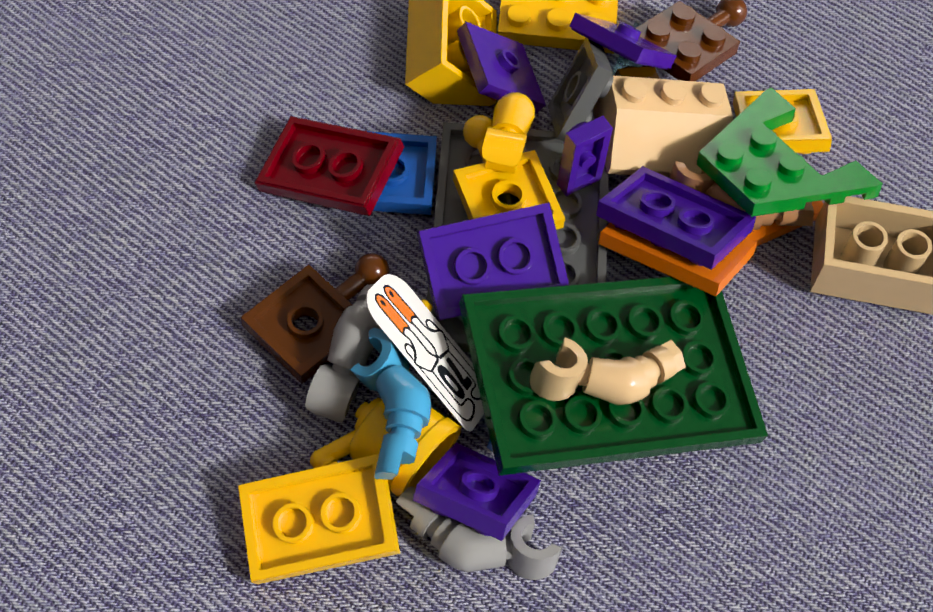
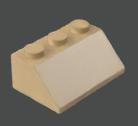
M613 75V83L608 94L604 98L599 97L593 107L594 118L604 116L613 127L605 161L607 174L632 175L643 166L661 175L670 177L674 161L684 162L690 171L701 174L702 169L696 165L699 151L733 121V114L724 84Z

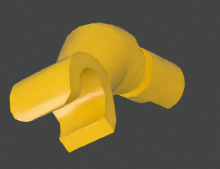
M511 92L504 95L497 102L493 112L492 127L487 128L481 150L482 156L486 160L485 168L515 174L516 166L521 160L526 144L527 133L535 118L533 102L526 95L520 92Z

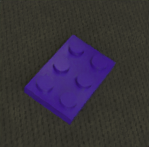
M643 166L600 199L596 216L612 223L615 227L628 230L649 240L655 246L666 248L689 259L690 262L696 265L704 266L711 270L753 231L756 216L751 217L745 211Z
M550 203L425 229L416 233L437 321L462 316L459 302L463 294L569 285Z

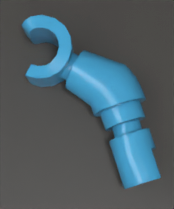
M372 328L368 333L369 341L380 353L378 359L367 367L357 363L350 370L367 388L378 391L385 405L383 415L387 419L385 429L388 434L384 435L374 477L375 479L392 480L398 475L400 464H411L415 461L418 449V442L415 439L420 438L422 428L428 426L431 414V400L428 389L409 372V361L382 329Z

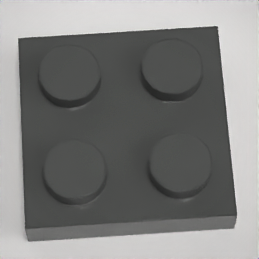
M585 38L548 104L556 138L563 142L565 141L566 132H569L573 126L580 122L588 123L592 120L593 112L591 110L599 97L604 98L608 94L613 83V71L603 46L588 38Z

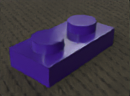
M604 116L588 123L580 122L573 126L569 132H566L557 185L565 196L589 186L602 178L613 127Z

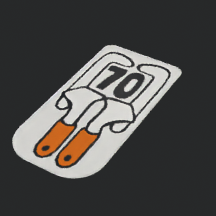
M387 274L382 276L367 292L366 301L371 316L462 427L467 431H472L484 415L473 363L406 282L395 275Z

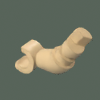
M565 337L558 351L555 363L562 368L555 366L550 360L536 362L530 375V385L535 393L547 400L561 401L568 399L575 393L577 386L581 385L583 386L582 391L585 394L615 405H625L644 399L649 395L650 389L657 385V383L668 380L677 372L686 368L682 351L672 340L646 351L642 356L635 358L624 357L620 360L592 357L588 363L587 354L582 347L575 341Z

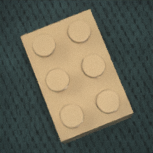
M847 196L844 203L828 205L824 202L815 221L810 292L933 315V211L869 199L864 200L863 198Z

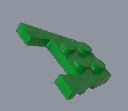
M772 87L765 90L699 151L696 165L751 217L804 209L806 202L824 200L828 205L844 203L847 196L862 194L864 200L873 199L879 196L883 184L856 160L827 174L820 175L802 156L793 151L772 131L775 128L792 122L796 110L794 106Z

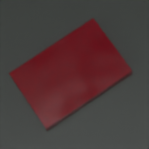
M290 116L254 183L260 192L370 216L404 149L401 138Z

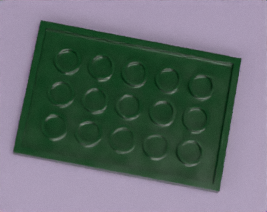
M673 277L463 294L459 306L499 476L761 443L768 437L722 291L717 296H713ZM565 337L575 341L582 347L587 354L588 363L592 357L620 360L624 357L635 358L642 356L646 351L672 340L682 351L686 368L680 370L668 380L657 383V385L650 389L649 395L644 399L625 405H615L585 394L582 391L583 386L581 385L577 386L575 393L568 399L561 401L547 400L535 393L530 385V375L536 362L550 360L555 366L562 368L555 363L558 351Z

